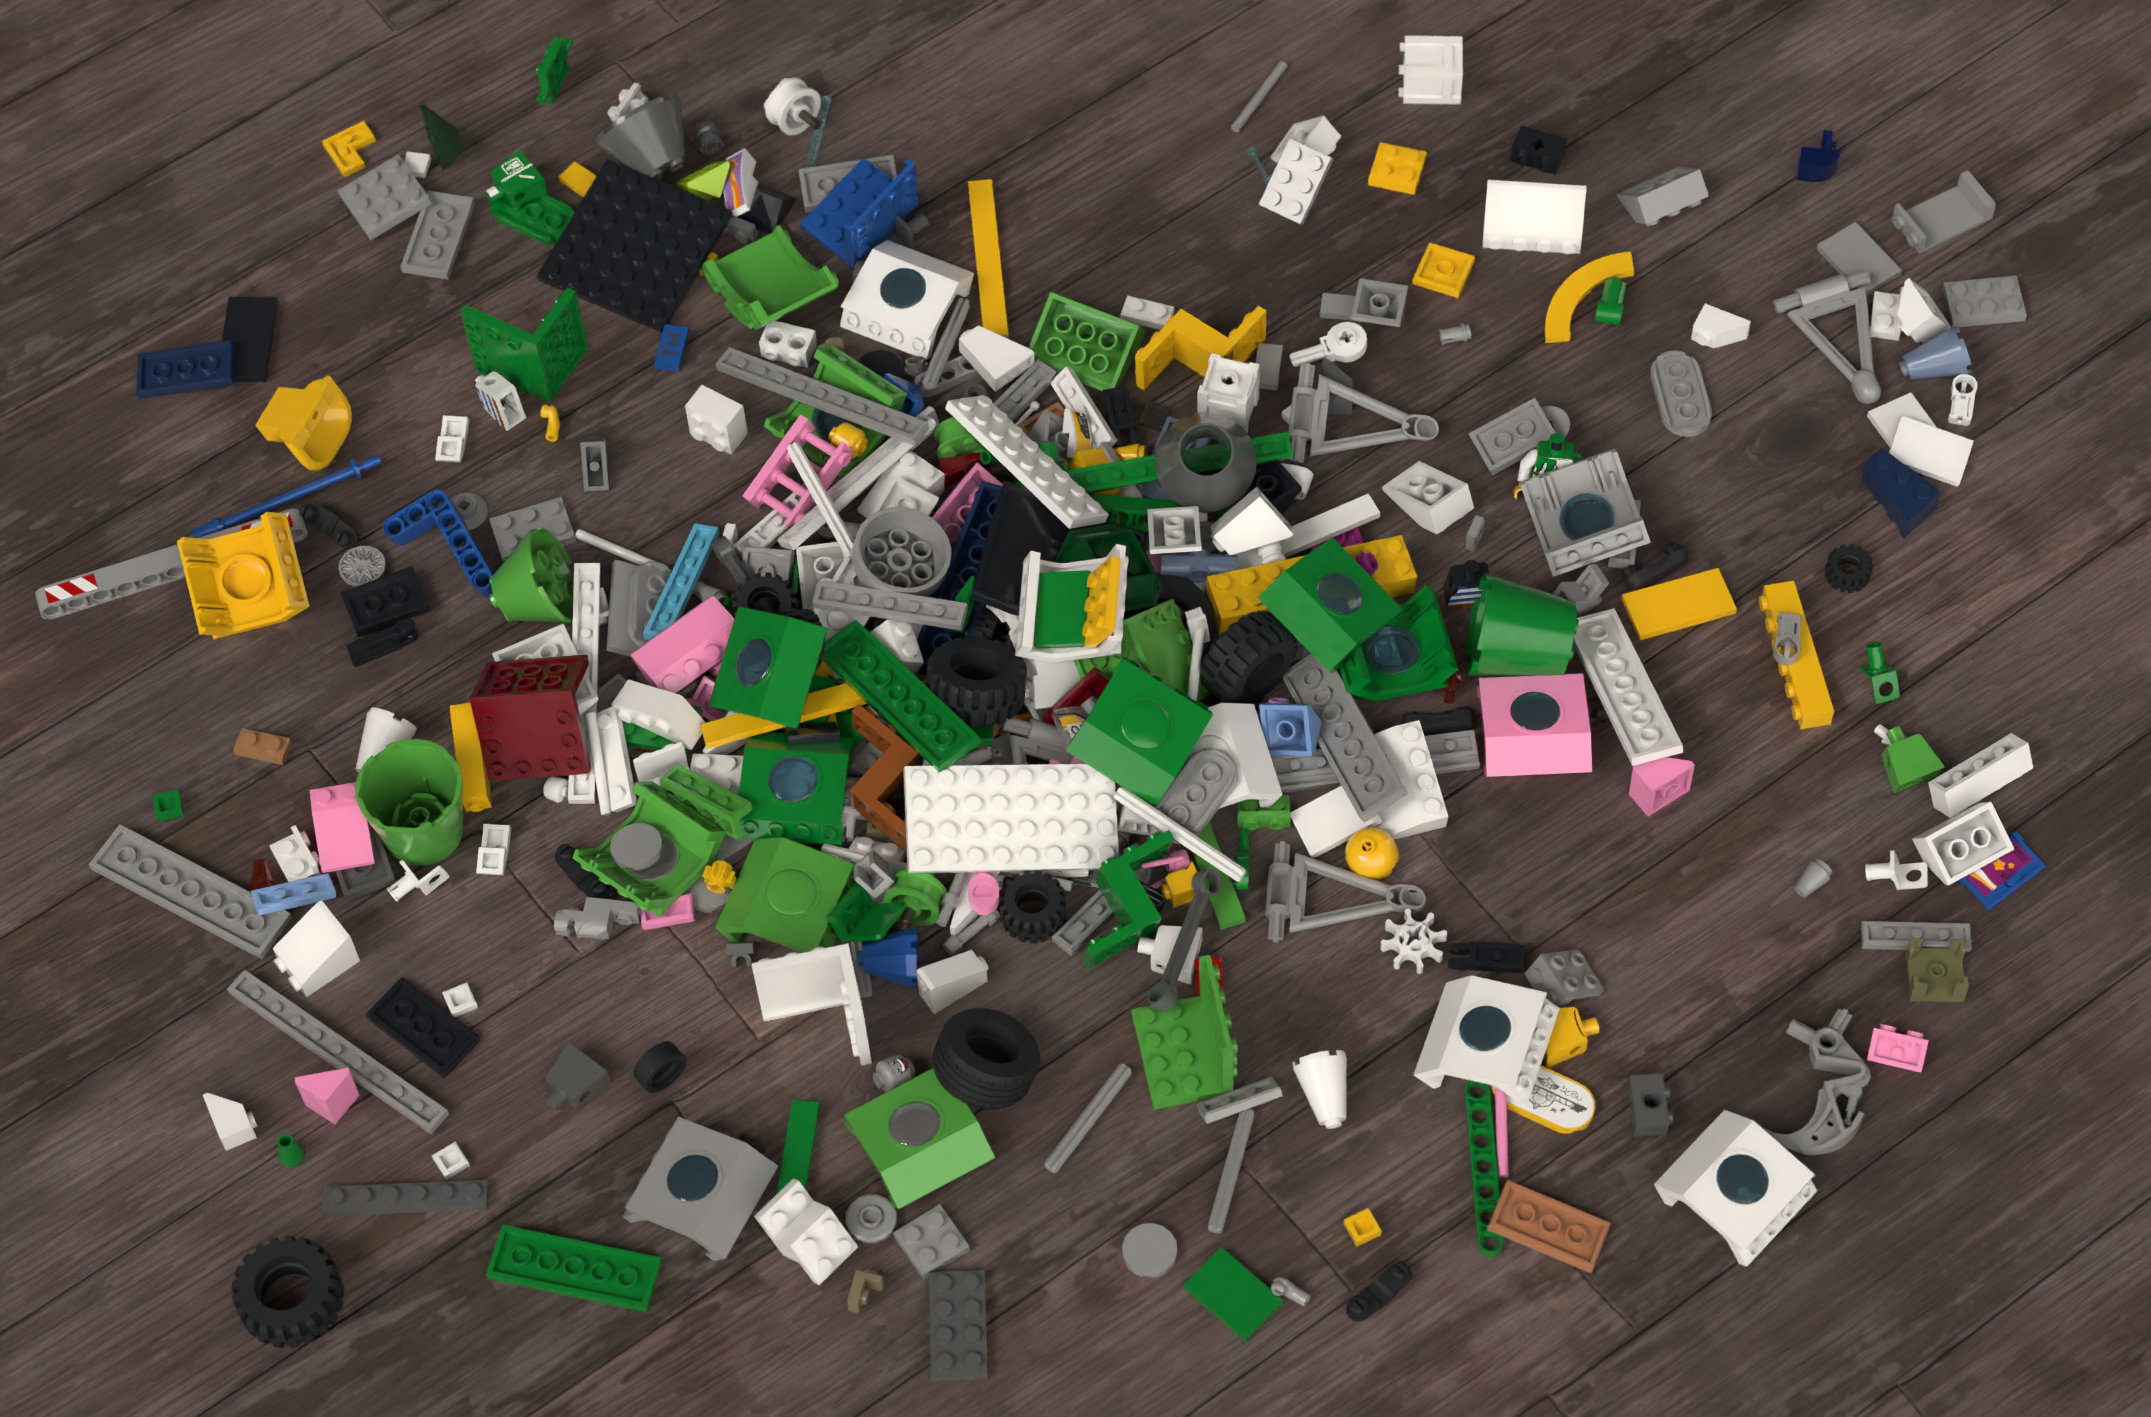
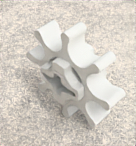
M1407 908L1404 913L1406 920L1404 924L1396 925L1389 919L1385 921V930L1394 934L1395 937L1391 940H1382L1380 950L1382 952L1387 950L1398 952L1399 955L1394 958V969H1399L1403 961L1411 960L1417 966V973L1421 974L1423 972V963L1421 961L1423 958L1431 957L1438 963L1442 962L1443 952L1435 949L1433 944L1446 942L1447 931L1433 932L1429 929V926L1434 923L1433 913H1428L1424 921L1417 922L1411 917V909Z

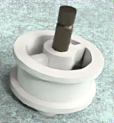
M784 78L765 101L764 108L767 119L772 124L779 125L781 131L787 135H797L809 126L815 130L821 126V122L816 119L821 106L820 95L814 89L807 88L805 82L799 78Z

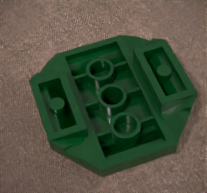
M1113 523L1069 531L1054 560L1055 563L1104 558L1116 544L1126 546L1125 556L1129 558L1124 617L1139 614L1156 605L1163 586L1143 546L1139 544L1132 529L1119 528Z

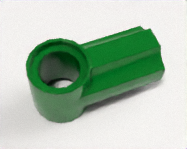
M1612 277L1611 279H1606L1602 299L1598 302L1595 322L1620 326L1624 306L1622 303L1626 291V283L1621 278Z

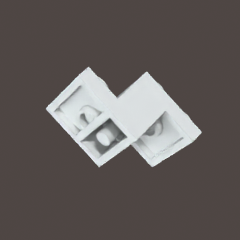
M794 1178L754 1216L782 1255L800 1263L811 1280L818 1285L858 1248L832 1210L825 1205L813 1201L802 1184Z

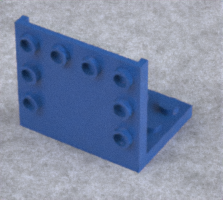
M863 158L800 223V228L854 269L858 260L864 261L869 256L871 250L880 245L895 229L894 217L898 215L903 220L918 205L916 164L907 159L905 161V169L892 180Z

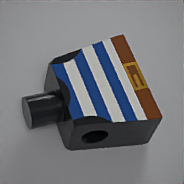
M1468 560L1465 564L1454 565L1450 568L1443 586L1447 609L1473 607L1475 598L1480 599L1482 590L1478 589L1479 582L1484 573H1490L1487 563Z

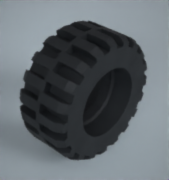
M1259 610L1257 612H1250L1248 616L1244 615L1239 618V621L1232 623L1228 627L1229 629L1223 632L1218 637L1219 639L1209 648V653L1203 659L1204 663L1200 668L1201 682L1222 703L1254 704V702L1260 701L1264 698V695L1274 689L1278 682L1280 683L1284 678V674L1291 668V663L1296 658L1295 653L1298 651L1296 637L1270 612Z
M969 636L967 639H961L960 637L954 639L951 643L949 641L943 643L932 653L927 665L926 686L970 727L978 728L979 725L991 727L995 723L999 725L1007 719L1010 720L1021 710L1025 701L1027 667L1022 657L1015 656L1016 651L1009 645L1005 646L1001 641H992L987 637H982V639L975 638V636Z
M285 1236V1240L279 1241L278 1237L270 1239V1244L263 1246L262 1243L255 1247L256 1252L254 1254L248 1253L242 1259L245 1264L244 1266L237 1267L235 1271L237 1280L234 1279L232 1281L231 1289L234 1293L232 1300L243 1325H245L247 1331L253 1337L257 1336L261 1343L268 1345L271 1341L275 1348H283L284 1344H288L290 1348H297L300 1342L305 1341L306 1344L314 1342V1336L317 1334L323 1336L328 1331L326 1328L328 1324L334 1325L338 1319L336 1311H341L343 1306L341 1297L344 1296V1287L333 1259L329 1253H325L322 1246L318 1243H313L312 1245L310 1239L301 1237L299 1241H296L294 1236ZM290 1274H301L312 1279L311 1291L299 1305L287 1310H274L264 1305V1297L268 1288L279 1278Z

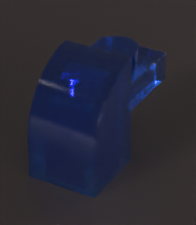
M1823 130L1820 149L1801 147L1796 180L1822 182L1834 175L1837 170L1840 151H1835L1836 141H1832L1833 131Z

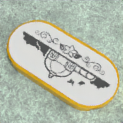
M1541 1065L1529 1101L1521 1104L1506 1094V1107L1556 1132L1569 1134L1573 1133V1131H1581L1591 1123L1595 1112V1100L1592 1093L1583 1084ZM1490 1085L1493 1097L1495 1098V1086Z

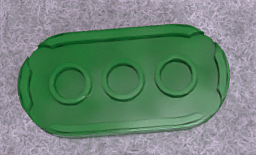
M547 194L516 207H510L504 198L494 203L490 202L492 216L497 222L546 245H555L575 213L572 207Z

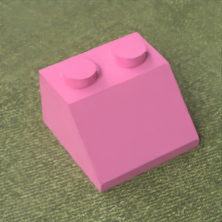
M1669 757L1635 765L1632 771L1629 795L1649 817L1690 791L1695 765L1692 761Z

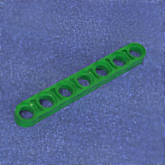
M1469 1080L1465 1086L1464 1096L1477 1244L1479 1252L1483 1256L1494 1258L1502 1252L1503 1236L1487 1230L1489 1224L1484 1223L1480 1218L1485 1212L1494 1213L1500 1198L1490 1088L1488 1084ZM1478 1086L1484 1090L1485 1094L1477 1098L1472 1096L1469 1090L1472 1087ZM1476 1111H1482L1486 1114L1487 1119L1484 1122H1476L1472 1119V1114ZM1478 1136H1484L1489 1140V1144L1481 1148L1475 1145L1474 1139ZM1481 1161H1486L1491 1165L1492 1169L1489 1172L1482 1173L1477 1170L1476 1165ZM1482 1187H1490L1494 1194L1490 1198H1483L1479 1195L1478 1191ZM1486 1238H1494L1499 1245L1497 1248L1490 1250L1484 1247L1483 1241Z

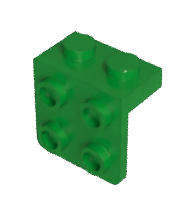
M855 883L826 918L841 942L879 941L886 936L888 929L893 923L900 919L906 907L903 902L874 903L869 893L861 885Z

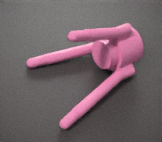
M1171 849L1168 854L1162 856L1164 859L1143 863L1141 867L1149 868L1165 865L1168 872H1175L1184 868L1185 870L1188 869L1190 860L1185 849L1178 851ZM1165 877L1152 884L1151 887L1157 889L1162 884H1165Z

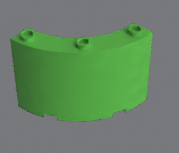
M780 225L774 228L773 233L715 262L713 259L704 262L701 268L702 273L717 295L722 293L727 300L724 302V305L732 315L746 327H754L755 330L836 290L839 283L836 274L833 271H829L827 266L818 269L813 264L808 263L792 245L788 232L786 230L783 231Z

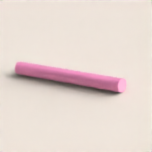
M1495 1087L1497 1174L1499 1178L1509 1177L1506 1093Z

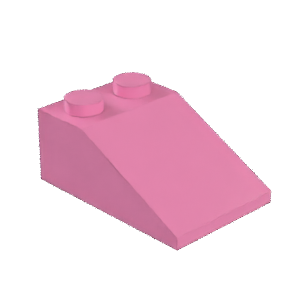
M356 782L310 790L312 816L322 873L375 864L371 825L358 806L355 794Z

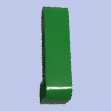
M1107 495L1090 496L1109 514L1107 520L1135 531H1149L1148 516L1143 515L1148 514L1147 509L1181 507L1173 500Z

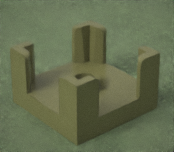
M1910 938L1906 950L1909 1001L1964 1002L1969 988L1968 976H1964L1963 973L1965 939H1951L1948 949L1922 948V938Z

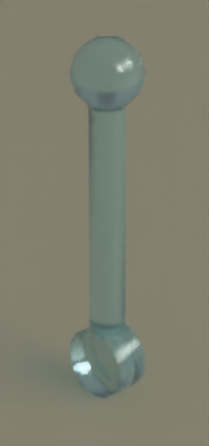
M1249 146L1247 148V155L1252 156L1264 177V183L1268 184L1272 176L1267 174L1256 155V148Z

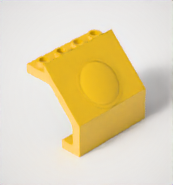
M266 512L261 515L262 524L220 537L211 539L182 537L177 541L200 635H212L214 640L286 622L310 607L286 513Z

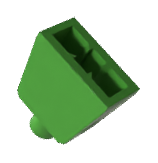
M1900 726L1886 732L1891 745L1887 746L1883 751L1882 760L1894 794L1939 776L1944 769V765L1920 734L1906 738Z

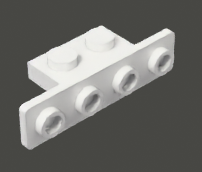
M856 836L849 849L829 844H823L821 847V852L854 865L873 849L888 863L889 874L892 878L897 871L908 869L907 863L903 862L906 852L893 843H882L868 837Z

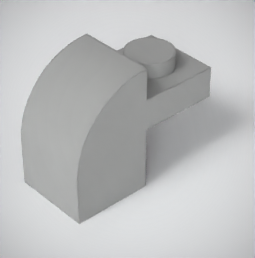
M1589 564L1575 582H1561L1552 594L1574 601L1576 603L1577 617L1592 610L1602 601L1600 594L1609 585V582L1597 564Z

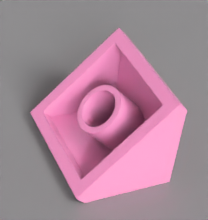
M349 1068L295 1077V1083L305 1106L333 1124L339 1121L359 1097V1090Z

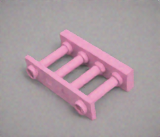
M802 415L797 418L743 494V497L755 508L759 509L761 504L765 503L787 517L784 524L789 529L817 504L807 488L784 474L789 465L793 463L788 454L787 446L797 442L802 448L805 443L809 442L831 456L823 469L809 461L825 490L829 488L841 469L848 465L851 455L854 453L843 441L836 448L815 435L813 432L816 427ZM777 483L784 485L802 497L794 509L770 495L771 490Z

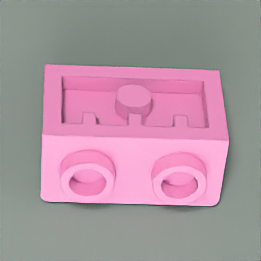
M1880 1024L1879 1029L1873 1028L1867 1060L1922 1072L1929 1041L1923 1039L1924 1034L1907 1030V1034L1903 1035L1895 1033L1896 1027Z

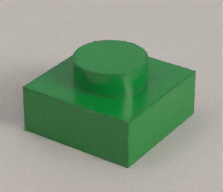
M178 789L152 795L158 822L184 816Z

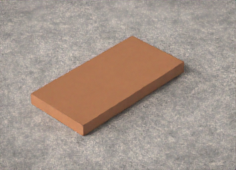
M1507 1180L1487 1230L1592 1273L1611 1223Z

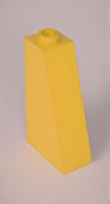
M471 703L451 705L450 715L455 755L462 774L464 808L466 812H479L486 808H492L490 781L488 780Z

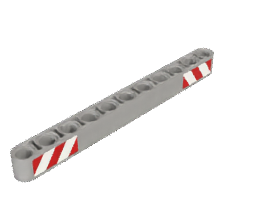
M298 509L279 512L286 513L294 543L307 537L308 531ZM260 518L200 538L211 539L251 529L262 524V520ZM178 544L39 588L35 593L41 617L44 619H55L185 578Z

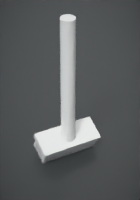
M1200 607L1185 612L1193 645L1187 696L1194 701H1197L1203 643L1211 641L1207 619Z

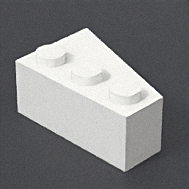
M629 679L612 702V706L619 712L617 714L618 717L627 723L632 722L675 743L682 742L684 747L692 750L702 735L700 724L706 723L682 695Z

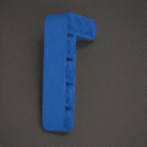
M433 490L385 520L383 532L398 546L406 545L438 525L471 585L482 597L490 598V594L493 593L490 576L494 575V572L455 504L444 491ZM444 501L441 507L436 508L440 502ZM423 514L420 520L415 521L417 516ZM455 521L454 525L448 528L449 523ZM401 528L399 533L394 534L396 529ZM467 540L464 546L459 547L462 541ZM478 560L475 566L470 567L473 561ZM489 580L486 586L481 587L484 581Z

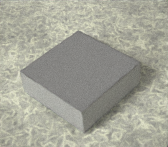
M1475 516L1466 535L1465 549L1476 550L1484 533L1485 520L1483 517Z

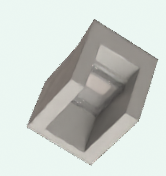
M873 849L854 865V880L875 899L894 883L889 874L888 863Z

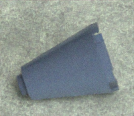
M1958 326L1951 327L1902 356L1903 361L1899 362L1903 377L1908 375L1910 380L1972 373V369L1966 367L1971 365L1964 339H1959L1956 334L1960 332Z

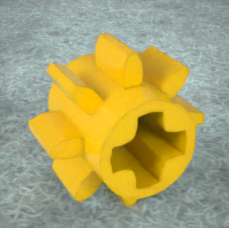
M720 860L715 861L712 867L706 865L702 877H704L703 882L707 883V889L715 893H724L727 887L733 889L737 878L734 876L735 871H732L733 867L729 863Z

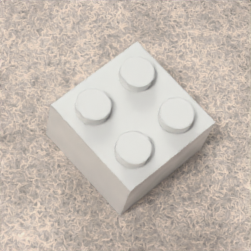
M703 385L699 387L685 405L690 434L698 441L703 440L711 444L718 451H725L732 455L748 434L743 405Z

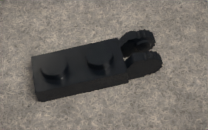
M1128 387L1103 390L1110 429L1118 440L1115 443L1116 448L1123 447L1120 434L1129 433L1130 445L1137 444L1136 424Z
M407 618L398 621L395 626L381 630L363 639H358L346 645L353 666L358 667L400 650L402 647L411 644V642L414 643L418 639V633L413 619Z
M1489 942L1449 944L1448 951L1450 954L1461 956L1470 954V958L1456 957L1449 959L1448 968L1452 970L1464 971L1469 969L1473 971L1523 973L1524 971L1523 944Z

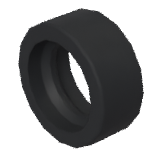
M670 1041L656 1044L647 1050L636 1063L633 1070L634 1078L649 1093L659 1092L671 1085L681 1075L686 1065V1057Z

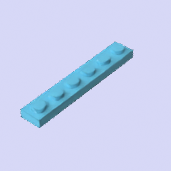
M694 523L643 632L644 640H651L681 618L711 554V543L716 541L719 536L718 527Z

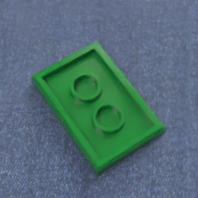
M1090 570L1040 573L1034 647L1036 649L1086 647L1084 646L1085 636L1082 635V630L1087 619L1085 602L1089 597L1087 579L1091 573Z
M1222 1247L1183 1285V1289L1244 1342L1283 1305V1300L1279 1296L1273 1294L1271 1289Z

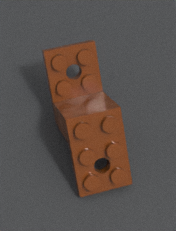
M858 704L852 710L853 729L883 754L850 789V804L852 808L907 852L906 819L902 821L896 816L895 809L886 803V799L892 793L900 791L904 786L903 768L905 766H919V753L909 743L904 742L897 736L898 732L888 723L885 725L877 719V714L869 707L864 709Z

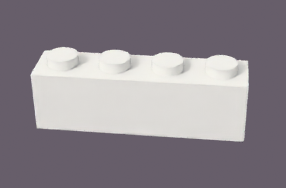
M2011 733L1928 782L1933 807L1951 818L2033 769L2028 742Z

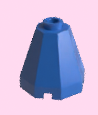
M906 928L886 935L879 941L865 943L863 950H858V965L864 966V973L905 986H918L916 974L919 966L917 928Z

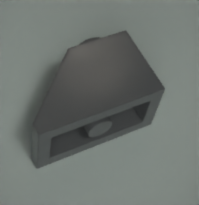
M1328 359L1322 360L1323 376L1353 389L1352 379ZM1330 393L1327 414H1352V404L1355 403Z
M583 437L580 446L584 491L609 490V437Z

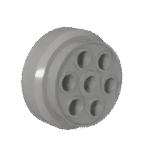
M890 507L873 513L861 524L852 547V564L861 585L865 588L928 597L940 587L945 579L951 561V546L943 528L927 514L907 507ZM894 540L899 541L902 544H897L894 542ZM872 550L878 551L880 554L873 553ZM894 563H900L902 566H897ZM872 573H878L881 576H875ZM916 575H921L924 577V579L919 578Z

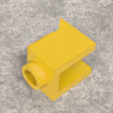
M1193 861L1188 869L1185 870L1184 868L1167 874L1165 884L1161 885V891L1165 900L1170 899L1173 908L1192 902L1195 894L1192 888V877L1197 872Z

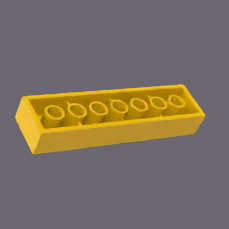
M1402 535L1343 547L1355 561L1357 554L1361 552H1370L1375 556L1378 562V570L1371 577L1391 598L1414 593L1417 575ZM1305 556L1207 576L1204 593L1212 606L1218 634L1221 635L1229 629L1228 627L1232 623H1236L1244 615L1248 616L1250 612H1257L1259 610L1271 613L1258 597L1286 569ZM1327 576L1318 581L1317 592L1321 601L1326 606L1330 605L1339 596L1347 598L1350 607L1356 606V601H1360L1356 588L1343 578Z

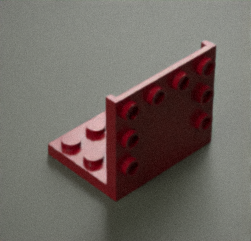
M587 654L487 662L469 699L489 781L590 773L591 765L575 696L589 666Z

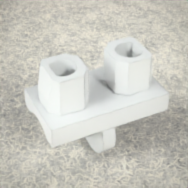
M633 83L629 90L623 89L619 94L621 103L619 106H611L608 115L612 122H614L626 113L647 103L649 99L641 92L640 84Z

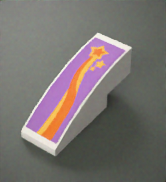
M745 148L726 158L730 167L724 184L725 205L727 209L732 211L734 217L750 210L758 185V181L752 176L756 161Z

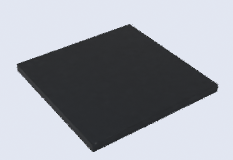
M1004 480L1001 485L970 599L1019 616L1023 561L1030 551L1040 552V560L1054 562L1069 531L1113 524L1114 522L1106 520L1105 523L1069 529L1029 489ZM1114 523L1119 528L1130 529L1120 524ZM1133 530L1139 544L1143 546L1146 535Z

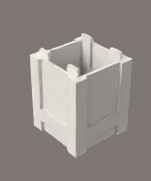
M1405 36V43H1400V52H1404V65H1399V74H1403V88H1399V97H1403V103L1461 104L1463 77L1462 36Z
M1211 353L1207 373L1197 393L1198 413L1211 412L1224 415L1237 422L1248 433V422L1253 407L1257 406L1259 400V364L1238 362L1221 358V355Z

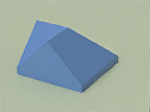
M1259 704L1261 727L1270 755L1313 756L1315 754L1322 721L1310 704Z

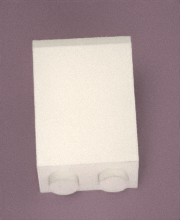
M1258 487L1254 488L1211 525L1213 544L1220 552L1225 550L1229 555L1287 539L1293 535L1288 521Z
M888 619L870 632L914 675L918 672L924 661L912 623Z
M322 900L317 902L273 947L277 957L273 960L282 973L287 971L290 975L288 980L296 991L301 989L306 997L360 962L350 935Z

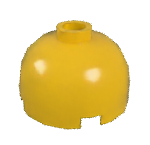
M1364 827L1354 832L1348 839L1345 847L1346 862L1350 870L1374 880H1381L1389 876L1399 860L1398 847L1393 837L1385 830L1377 827Z

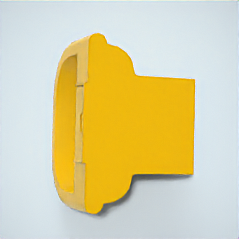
M326 376L323 379L311 382L305 389L278 387L255 425L267 441L284 442L305 468L319 471L331 463L349 433L352 422L351 405L331 376Z

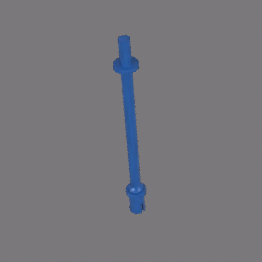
M378 454L358 463H355L352 458L350 459L351 466L225 519L214 517L211 522L191 529L194 538H200L225 530L353 475L360 480L362 479L360 472L382 464Z

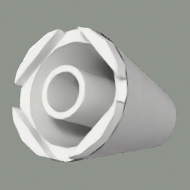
M371 707L367 712L355 770L359 773L367 759L371 755L374 757L386 749V745L400 740L412 739L417 728L404 718L401 721L395 718L394 713Z
M1336 1050L1337 1055L1332 1056L1329 1055V1051L1317 1052L1299 1058L1300 1064L1295 1061L1293 1062V1070L1319 1125H1325L1326 1129L1342 1126L1341 1122L1346 1120L1347 1057L1345 1051Z

